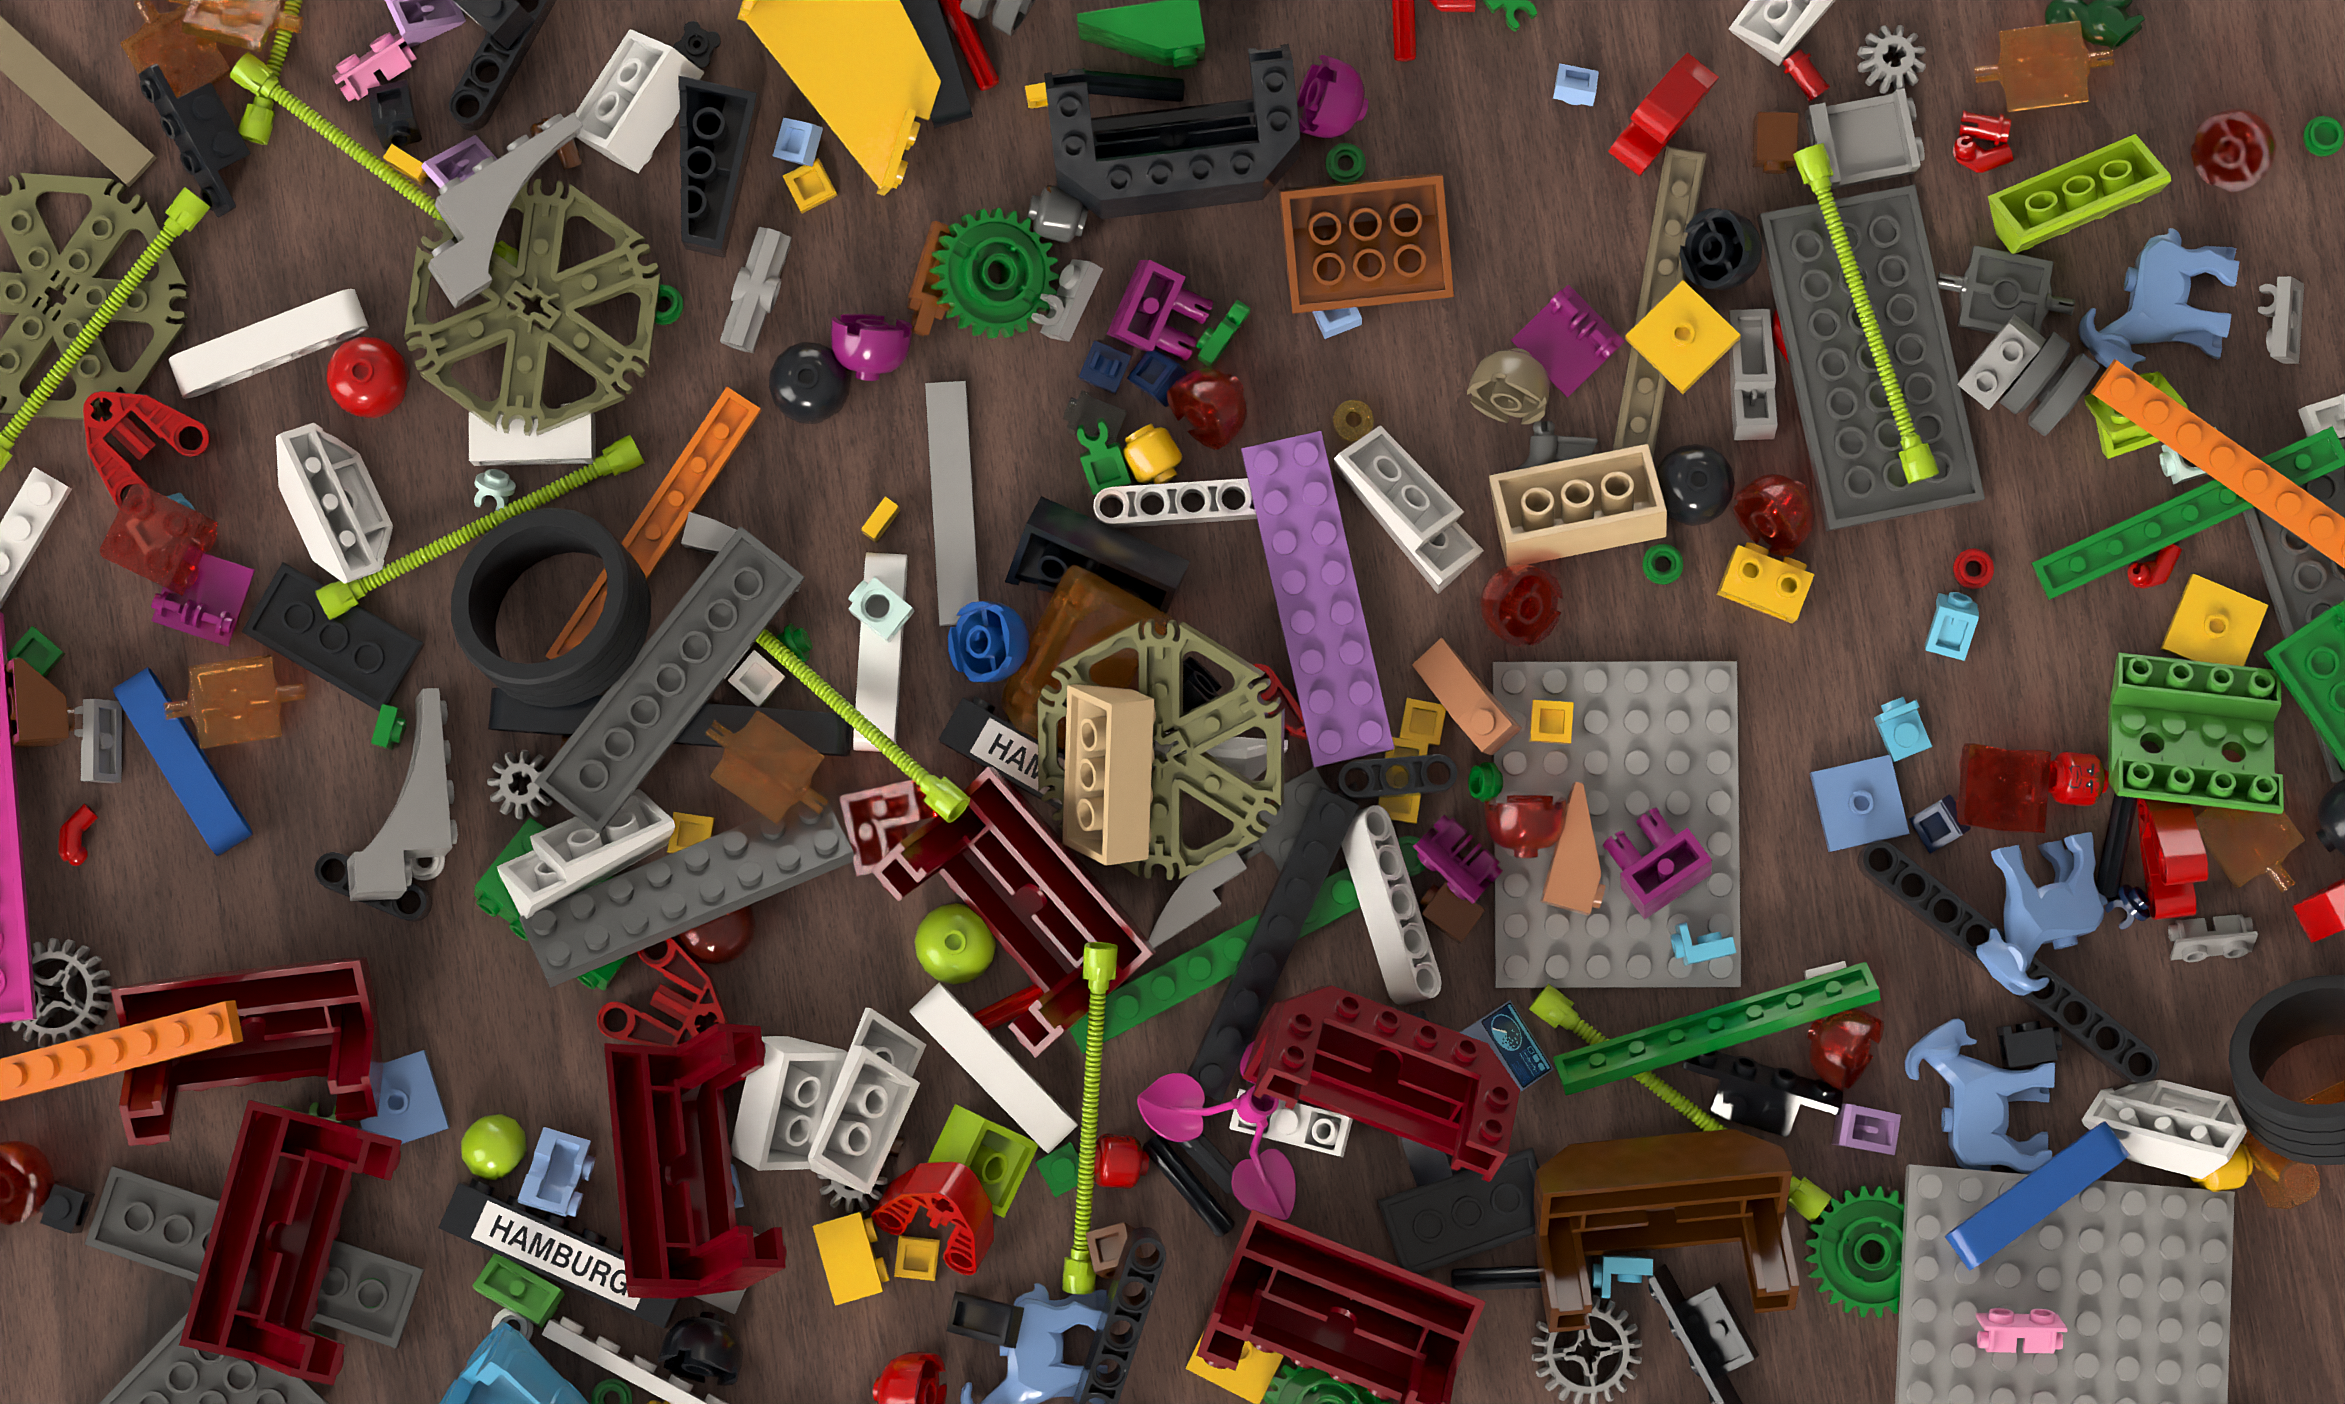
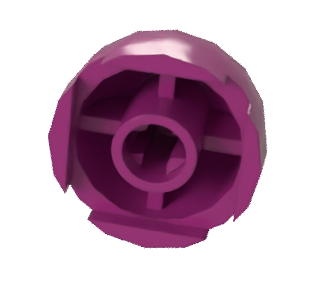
M1320 55L1318 58L1322 61L1321 65L1312 63L1302 82L1297 98V106H1304L1302 119L1298 118L1300 132L1329 139L1340 137L1350 130L1356 121L1363 120L1368 109V99L1364 97L1365 87L1360 74L1351 65L1326 55Z
M842 314L840 320L834 316L831 322V347L837 361L843 367L856 371L855 377L857 379L876 381L879 380L880 373L892 372L902 365L908 356L913 329L911 323L896 318V326L888 325L884 321L885 316L874 314Z

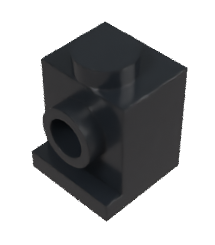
M2040 1021L2016 1024L2017 1033H2012L2011 1026L1996 1027L2003 1068L2058 1060L2057 1051H2062V1038L2058 1026L2041 1029Z
M56 1180L52 1190L47 1189L41 1199L39 1212L43 1213L40 1223L70 1234L82 1233L95 1193Z

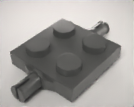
M1975 245L1972 247L1968 269L1963 277L1939 272L1937 277L1938 288L1959 292L1961 306L1957 327L1997 335L2015 314L2040 334L2042 320L2048 311L2072 316L2073 306L2075 305V299L2052 295L2050 278L2053 261L2019 254L2012 255L2009 252Z
M1312 767L1284 783V802L1276 816L1266 810L1259 812L1261 819L1268 822L1270 826L1263 833L1261 839L1236 851L1240 854L1252 847L1251 850L1240 855L1243 863L1263 851L1274 861L1277 869L1281 872L1319 788L1322 787L1333 792L1325 785L1316 768ZM1356 781L1347 786L1352 791L1359 788ZM1340 791L1335 792L1336 794L1345 797L1342 795Z

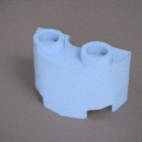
M543 1127L534 1152L529 1173L526 1174L517 1199L518 1203L565 1217L567 1215L576 1217L583 1197V1193L578 1192L581 1180L589 1181L596 1157L588 1155L591 1141Z

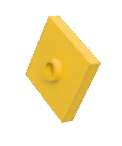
M1684 280L1625 335V340L1682 394L1741 339V334Z
M2191 574L2160 649L2185 660L2244 666L2268 605L2201 576Z
M1202 1333L1185 1369L1254 1404H1260L1284 1355L1277 1352H1262L1256 1349L1252 1342L1245 1341L1236 1371L1229 1368H1214L1208 1365L1203 1358L1196 1356L1203 1336Z

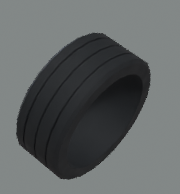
M544 508L526 511L503 521L493 528L468 553L456 576L451 595V623L457 643L468 660L508 696L535 706L552 708L577 704L600 694L614 684L634 663L646 640L651 620V594L645 574L634 557L595 519L568 509ZM575 552L591 554L603 559L607 573V596L603 612L595 627L580 644L566 654L547 662L524 664L510 662L501 657L496 641V620L500 604L510 586L523 572L537 562L558 554Z
M2345 975L2313 976L2292 981L2270 991L2254 1003L2239 1020L2230 1040L2228 1061L2244 1123L2253 1137L2270 1151L2293 1161L2313 1165L2345 1164V1101L2317 1105L2294 1102L2273 1093L2262 1082L2266 1072L2273 1063L2292 1047L2310 1039L2328 1035H2345Z

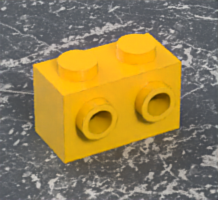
M1746 542L1745 547L1740 545L1735 547L1717 595L1786 622L1794 623L1798 619L1814 574L1805 571L1807 565L1798 560L1784 557L1783 562L1768 557L1769 550L1762 546Z
M863 1211L813 1226L835 1306L885 1291L883 1283L890 1281L884 1258L876 1259L872 1243L878 1241V1236L871 1217L865 1219Z

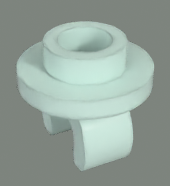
M489 469L485 473L478 474L474 482L475 486L479 489L474 498L475 506L480 507L484 503L486 495H491L497 501L495 510L499 511V508L504 509V506L508 504V496L514 494L515 483L509 479L507 473L497 469Z

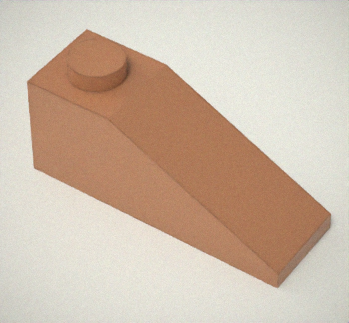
M1444 638L1439 639L1412 664L1454 721L1481 752L1489 755L1495 754L1522 729Z
M1575 781L1571 786L1540 902L1589 915L1591 914L1592 907L1600 908L1606 885L1599 883L1601 869L1584 784Z

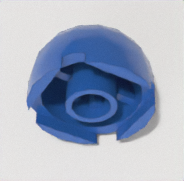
M992 601L971 602L959 610L956 616L961 617L958 619L956 627H950L948 634V652L955 669L958 672H964L969 677L968 680L972 682H997L1015 674L1026 661L1030 648L1029 632L1019 614L1002 603Z

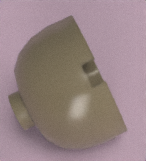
M1519 348L1501 350L1488 354L1477 365L1471 376L1467 395L1472 394L1470 403L1488 417L1506 423L1509 421L1508 415L1523 417L1521 424H1531L1540 421L1546 413L1550 396V380L1545 368L1529 352Z

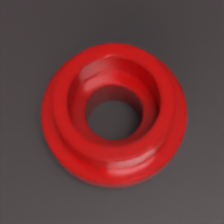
M1976 548L1967 549L1956 557L1953 563V574L1961 586L1968 589H1979L1987 585L1992 579L1994 563L1985 551ZM1969 562H1974L1979 566L1980 572L1978 576L1973 577L1966 572V565Z

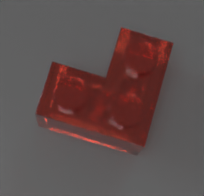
M909 780L839 796L849 844L854 853L853 862L856 876L873 873L871 870L902 840L908 837L905 823L933 818L939 815L924 802L927 795L920 790L921 787L916 784V781Z

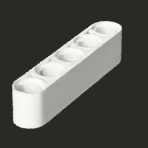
M346 289L175 354L168 360L182 398H193L354 337L366 331L369 326L355 289Z
M1248 478L1109 487L1101 490L1096 495L1093 504L1097 521L1113 528L1257 519ZM1230 490L1241 492L1245 499L1244 505L1236 510L1226 508L1222 503L1224 493ZM1188 493H1197L1202 496L1205 504L1198 512H1188L1182 507V498ZM1155 495L1161 498L1164 503L1162 511L1156 515L1146 514L1140 506L1145 497ZM1108 498H1116L1123 504V511L1117 517H1106L1100 511L1102 502Z
M866 552L864 581L869 584L875 577L905 601L908 566L907 554ZM883 597L873 598L868 603L867 613L873 618L884 617L889 611L890 603ZM861 621L855 708L896 744L904 625L888 643ZM854 728V750L881 752Z
M1379 805L1357 810L1341 845L1388 994L1400 1006L1434 998L1441 990V976L1388 812Z
M940 982L910 1010L914 1018L1047 1153H1050L1078 1126L1069 1113Z

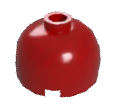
M357 337L344 342L334 351L327 365L326 381L332 398L344 411L357 417L378 418L391 413L402 403L407 383L409 382V370L404 357L392 344L376 337Z
M907 1352L892 1359L882 1371L881 1377H877L874 1382V1400L878 1404H945L947 1385L942 1384L939 1386L938 1372H946L941 1357L935 1353Z

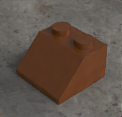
M13 658L6 663L5 668L6 673L9 674L10 686L7 691L10 705L9 717L13 723L14 735L11 737L12 746L15 748L57 746L68 739L69 731H74L75 714L73 707H67L66 696L24 659Z

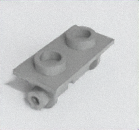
M2242 914L2213 917L2214 931L2207 930L2205 918L2176 920L2175 925L2168 926L2170 941H2175L2170 959L2198 962L2209 956L2242 957L2252 952L2258 932L2253 931L2251 917L2244 918Z

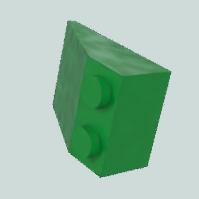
M1164 0L1077 13L1078 34L1081 40L1163 66L1173 65L1175 70L1194 68L1198 66L1197 61H1202L1205 58V39L1199 0Z

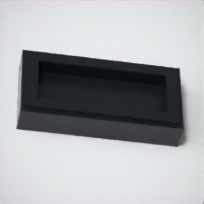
M955 1291L946 1332L1016 1349L1024 1308Z

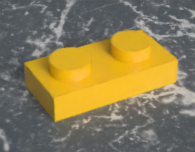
M1392 737L1394 750L1385 752V758L1427 755L1429 743ZM1394 766L1387 770L1386 781L1393 788H1402L1408 783V774L1403 768ZM1421 795L1378 798V805L1388 812L1392 821L1416 824Z

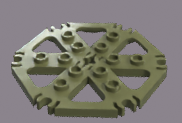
M20 173L26 186L23 189L21 182L13 175L8 177L12 184V191L6 196L0 194V227L22 273L0 272V314L18 315L0 340V409L4 405L5 398H7L4 408L0 410L1 415L14 416L18 414L17 411L21 410L20 407L24 406V402H28L27 398L22 394L21 388L54 340L63 357V353H67L66 349L69 348V345H73L72 341H76V336H79L80 332L83 333L82 329L86 328L85 325L89 324L88 321L93 320L92 316H96L95 312H99L98 309L102 308L101 305L105 304V300H109L108 296H112L111 292H115L114 288L118 287V283H122L121 280L98 277L131 230L141 231L149 246L151 242L154 243V238L157 239V234H160L161 228L149 203L145 201L143 208L135 214L141 208L144 199L136 194L130 203H121V195L125 192L126 187L120 182L114 185L116 183L114 179ZM45 192L85 194L92 201L91 211L60 254L38 208L37 200ZM167 246V250H163V254L160 253L161 257L157 258L159 265L157 277L152 281L138 282L135 290H131L132 294H128L129 297L125 299V303H121L122 306L118 307L119 310L115 311L116 314L112 315V319H108L109 322L150 324L154 330L153 339L133 368L127 372H118L100 335H96V339L93 340L92 344L89 343L90 347L86 348L87 350L83 352V356H79L80 359L76 360L77 363L73 364L74 367L69 368L76 384L75 395L67 401H44V405H41V409H37L38 412L34 413V417L84 420V402L94 392L119 393L122 389L125 393L139 394L186 327L184 324L175 325L169 323L170 318L175 321L187 320V314L181 311H173L172 304L179 298L189 299V294L186 291L172 289L173 286H189L169 246ZM58 271H60L56 279L53 281L55 275L58 273ZM62 287H65L63 295L67 298L66 303L63 305L56 303L51 307L52 298L48 296L51 289L59 291ZM39 299H41V300L39 301V303L37 304V306L34 308V306H35V304L37 303V301H38ZM100 399L94 403V406L97 408L96 414L99 417H107L103 409V402H100Z
M529 179L509 208L518 209L524 214L517 268L492 251L488 269L492 282L487 289L479 293L488 302L435 324L431 323L426 317L430 281L433 276L428 269V265L434 256L422 251L417 246L404 337L405 340H408L412 336L422 335V337L411 338L406 343L409 351L417 348H424L427 351L424 358L415 361L417 370L430 368L427 371L420 372L421 377L496 431L500 415H503L501 425L504 433L509 434L510 424L513 420L521 419L525 422V436L531 435L534 426L532 420L538 419L536 435L538 436L625 400L624 395L618 393L613 387L617 385L623 393L631 394L633 391L632 386L623 380L625 374L634 372L641 378L646 375L642 365L634 360L643 362L648 368L650 367L661 275L658 274L653 278L644 279V277L654 276L659 269L657 263L650 264L649 266H642L639 263L640 257L651 253L648 244L636 246L637 244L645 243V238L571 184H569L568 196L564 200L565 191L561 181H557L555 193L547 196L541 192V179H536L533 183L534 195L529 196ZM571 217H584L615 241V249L613 251L559 272L565 225ZM437 219L434 222V226L443 233L442 239L433 242L425 236L421 238L424 248L429 252H432L450 239L455 244L459 242L448 225ZM626 292L636 294L641 300L637 336L635 341L627 346L617 342L577 312ZM521 298L534 302L537 298L541 299L540 307L547 317L536 312H532L529 316L526 315V306ZM508 305H512L516 310L511 309ZM537 323L539 326H541L543 328V331L536 327L534 324ZM507 342L500 396L496 400L491 402L482 400L452 377L451 369L456 362ZM549 345L595 378L597 388L593 394L558 409H551L545 406L542 398Z
M1149 619L1146 622L1143 635L1142 620L1061 661L1057 665L1060 667H1057L1051 675L1061 682L1062 689L1056 690L1046 685L1041 691L1042 695L1038 698V791L1049 785L1055 786L1048 789L1041 799L1043 802L1051 798L1059 799L1062 803V809L1057 810L1052 815L1053 820L1063 819L1065 769L1061 767L1058 761V722L1067 715V685L1100 686L1090 676L1091 666L1123 648L1135 649L1139 653V693L1154 699L1156 720L1153 724L1152 746L1153 748L1156 746L1154 742L1156 740L1160 745L1178 742L1167 752V759H1164L1162 755H1156L1152 763V767H1156L1151 772L1153 800L1150 804V828L1152 837L1149 843L1148 859L1120 863L1119 865L1140 877L1143 873L1141 864L1144 861L1146 862L1144 875L1147 879H1151L1155 872L1154 865L1159 863L1164 865L1167 870V880H1172L1177 872L1178 863L1180 870L1179 879L1261 839L1270 824L1261 819L1259 812L1266 810L1275 816L1279 812L1280 806L1284 802L1285 708L1279 713L1268 714L1274 711L1282 701L1280 697L1270 702L1261 698L1260 691L1266 689L1271 684L1269 678L1258 681L1255 686L1251 683L1253 679L1262 677L1265 672L1182 621L1179 624L1181 633L1180 638L1176 637L1178 632L1176 620H1170L1167 623V635H1159L1155 631V619ZM1197 651L1230 671L1235 683L1231 690L1183 714V657L1187 652ZM1254 726L1259 727L1267 736L1266 777L1261 781H1252L1205 751ZM1174 728V731L1168 734L1165 733V731ZM1184 750L1187 751V752H1185V753H1183V754H1181V755L1178 756V754L1181 753V752H1183ZM1183 790L1233 821V830L1201 848L1193 849L1188 847L1182 837ZM1063 822L1058 827L1063 829Z

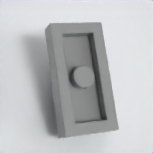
M1071 260L1070 264L1064 268L1060 275V286L1056 296L1050 294H1041L1040 299L1046 301L1050 306L1048 315L1032 313L1031 318L1033 321L1043 325L1040 333L1051 339L1070 342L1103 268L1090 261Z
M2291 276L2277 277V287L2272 284L2259 286L2261 293L2274 295L2272 305L2269 307H2258L2259 313L2267 317H2273L2272 328H2269L2266 336L2267 349L2271 352L2270 357L2283 364H2299L2304 284Z
M83 699V706L75 708V714H83V729H76L74 735L83 737V740H81V781L121 783L122 706L119 701Z

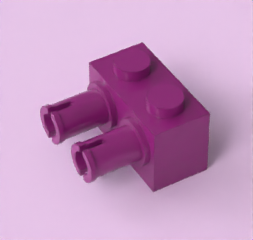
M1139 260L1107 334L1142 351H1153L1155 346L1187 361L1193 351L1179 345L1178 342L1188 347H1195L1197 338L1167 325L1166 320L1171 309L1203 324L1209 314L1195 308V306L1204 310H1211L1213 300L1183 288L1182 284L1186 278L1185 276L1151 260Z
M1657 807L1648 811L1649 817L1644 813L1636 821L1638 827L1643 830L1656 849L1642 857L1628 839L1624 830L1615 833L1617 839L1614 840L1610 836L1603 843L1604 849L1609 852L1623 871L1620 873L1621 889L1644 920L1712 874V859L1688 827L1676 835Z

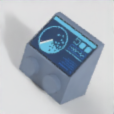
M1511 1000L1459 1032L1488 1043L1520 1088V1092L1554 1070Z

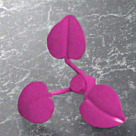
M1255 1041L1247 1046L1240 1060L1242 1076ZM1172 1073L1160 1077L1138 1095V1107L1145 1122L1157 1134L1174 1142H1186L1197 1138L1203 1131L1202 1116H1210L1230 1109H1237L1239 1116L1244 1121L1256 1123L1257 1128L1249 1151L1251 1159L1239 1162L1234 1168L1231 1181L1232 1190L1242 1206L1250 1211L1253 1209L1281 1221L1287 1220L1290 1217L1296 1197L1295 1174L1290 1161L1277 1149H1267L1258 1155V1147L1264 1128L1268 1126L1266 1117L1277 1109L1279 1099L1263 1094L1261 1098L1254 1096V1085L1241 1094L1238 1099H1233L1230 1102L1213 1107L1202 1108L1205 1101L1202 1087L1192 1077L1181 1073Z

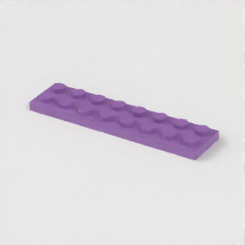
M1317 431L1241 448L1314 768L1394 750L1322 432Z

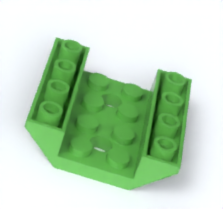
M2118 653L2108 711V782L2116 795L2282 814L2284 811L2283 774H2275L2274 720L2281 707L2280 677L2275 670ZM2144 741L2154 742L2158 745L2161 752L2149 753L2144 750L2140 743ZM2225 750L2235 751L2239 754L2242 761L2230 762L2226 760L2222 752Z

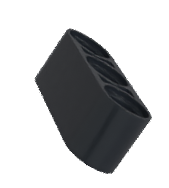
M1439 754L1359 760L1349 762L1342 768L1338 775L1337 785L1342 795L1351 800L1439 794L1446 792L1452 787L1457 779V768L1451 758ZM1440 763L1448 769L1449 779L1445 784L1435 785L1429 781L1427 768L1431 764ZM1394 766L1403 768L1408 774L1407 785L1402 788L1391 787L1386 781V772L1389 768ZM1354 769L1364 772L1368 780L1367 787L1359 792L1350 790L1345 784L1346 773Z
M336 852L326 853L321 856L316 862L314 869L315 878L319 884L350 897L347 860L350 857ZM340 860L345 865V875L339 882L332 883L327 877V867L333 861ZM414 883L407 887V891L399 899L359 901L400 919L412 922L421 921L427 917L433 904L429 892ZM415 891L421 899L420 908L415 913L407 914L402 908V898L408 892Z

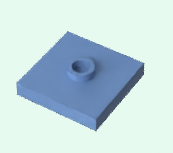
M1891 754L1810 773L1828 852L1910 834Z
M426 1050L383 1063L378 1117L361 1120L362 1129L402 1140V1145L451 1128Z

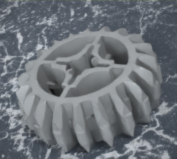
M56 938L49 939L47 950L42 942L33 943L35 957L32 956L34 990L38 995V1004L36 1006L37 1019L13 1022L11 1026L13 1031H20L27 1026L23 1036L26 1042H32L39 1034L38 1046L44 1048L48 1047L51 1039H53L54 1045L66 1042V1037L68 1041L79 1039V1030L86 1037L95 1035L89 1023L91 1021L98 1025L105 1023L106 1020L97 1012L98 1009H111L112 1004L101 1001L102 994H111L113 987L101 986L100 981L110 977V973L108 970L95 972V969L102 962L99 956H94L86 961L90 952L89 947L83 945L75 952V941L67 939L61 949L60 942ZM53 960L69 962L64 970H59L56 976L51 979L35 973L42 965ZM79 971L83 975L87 986L85 1004L75 992V984L79 978L77 973ZM43 985L63 986V990L59 992H64L63 998L69 1002L56 1000L51 1002L50 998L53 996L49 995L50 989ZM63 1008L79 1015L71 1023L59 1028H51L45 1025L49 1017L53 1018Z
M1592 1295L1591 1297L1593 1304L1592 1313L1588 1314L1589 1316L1598 1317L1606 1321L1615 1331L1618 1340H1597L1593 1336L1590 1326V1329H1585L1584 1332L1583 1330H1576V1336L1570 1344L1560 1346V1348H1553L1558 1332L1549 1333L1547 1324L1541 1321L1537 1322L1536 1327L1546 1332L1545 1338L1532 1337L1531 1339L1532 1344L1543 1346V1352L1531 1354V1360L1537 1362L1544 1360L1546 1364L1538 1368L1535 1373L1538 1377L1551 1374L1552 1377L1544 1386L1548 1391L1553 1390L1558 1384L1562 1385L1557 1396L1562 1401L1568 1397L1570 1391H1573V1404H1582L1583 1394H1588L1590 1404H1598V1392H1602L1606 1401L1611 1402L1614 1400L1613 1394L1609 1389L1611 1386L1615 1385L1622 1393L1627 1390L1626 1385L1619 1380L1623 1374L1633 1380L1637 1377L1634 1371L1627 1369L1628 1363L1641 1364L1642 1362L1640 1356L1630 1355V1348L1642 1347V1341L1639 1339L1629 1340L1627 1336L1638 1330L1637 1325L1633 1323L1623 1327L1621 1323L1627 1319L1629 1314L1627 1311L1622 1310L1613 1317L1611 1313L1615 1308V1302L1608 1300L1603 1310H1600V1297L1597 1295ZM1584 1333L1589 1344L1600 1348L1607 1347L1606 1349L1597 1350L1596 1355H1592L1593 1359L1588 1361L1589 1368L1583 1356L1574 1353L1566 1354L1567 1352L1576 1351L1577 1345L1581 1346L1580 1342L1585 1340ZM1619 1352V1358L1613 1371L1606 1378L1597 1382L1596 1375H1598L1597 1365L1599 1360L1604 1356ZM1555 1361H1577L1584 1375L1585 1384H1577L1567 1380L1558 1370Z

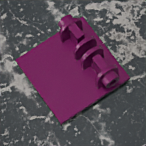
M1569 284L1555 294L1550 302L1511 339V342L1517 348L1529 352L1532 357L1541 363L1548 373L1549 380L1567 398L1625 342Z
M177 545L161 594L156 593L153 598L151 608L155 609L151 621L229 647L255 570Z
M1444 814L1433 825L1439 832L1437 833L1431 827L1413 847L1419 852L1417 856L1424 866L1431 871L1438 870L1448 880L1447 886L1458 898L1462 900L1467 898L1473 904L1490 885L1485 878L1487 877L1493 882L1503 870L1498 866L1500 861L1487 849H1484L1469 864L1467 861L1479 850L1482 844L1479 842L1463 858L1459 852L1473 836L1470 834L1455 850L1453 846L1463 837L1467 830L1454 817L1449 819Z

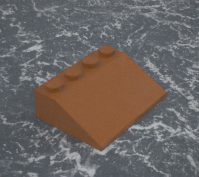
M1431 173L1279 189L1292 313L1454 297L1442 174Z

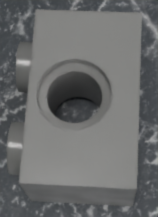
M2014 314L1964 373L1957 385L1989 410L2039 352L2046 339Z

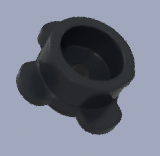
M690 21L685 24V33L681 40L674 44L673 48L693 62L698 68H705L710 64L714 48L720 46L721 38L717 32H708L700 28L698 22ZM699 41L701 46L695 48L693 46L694 42Z

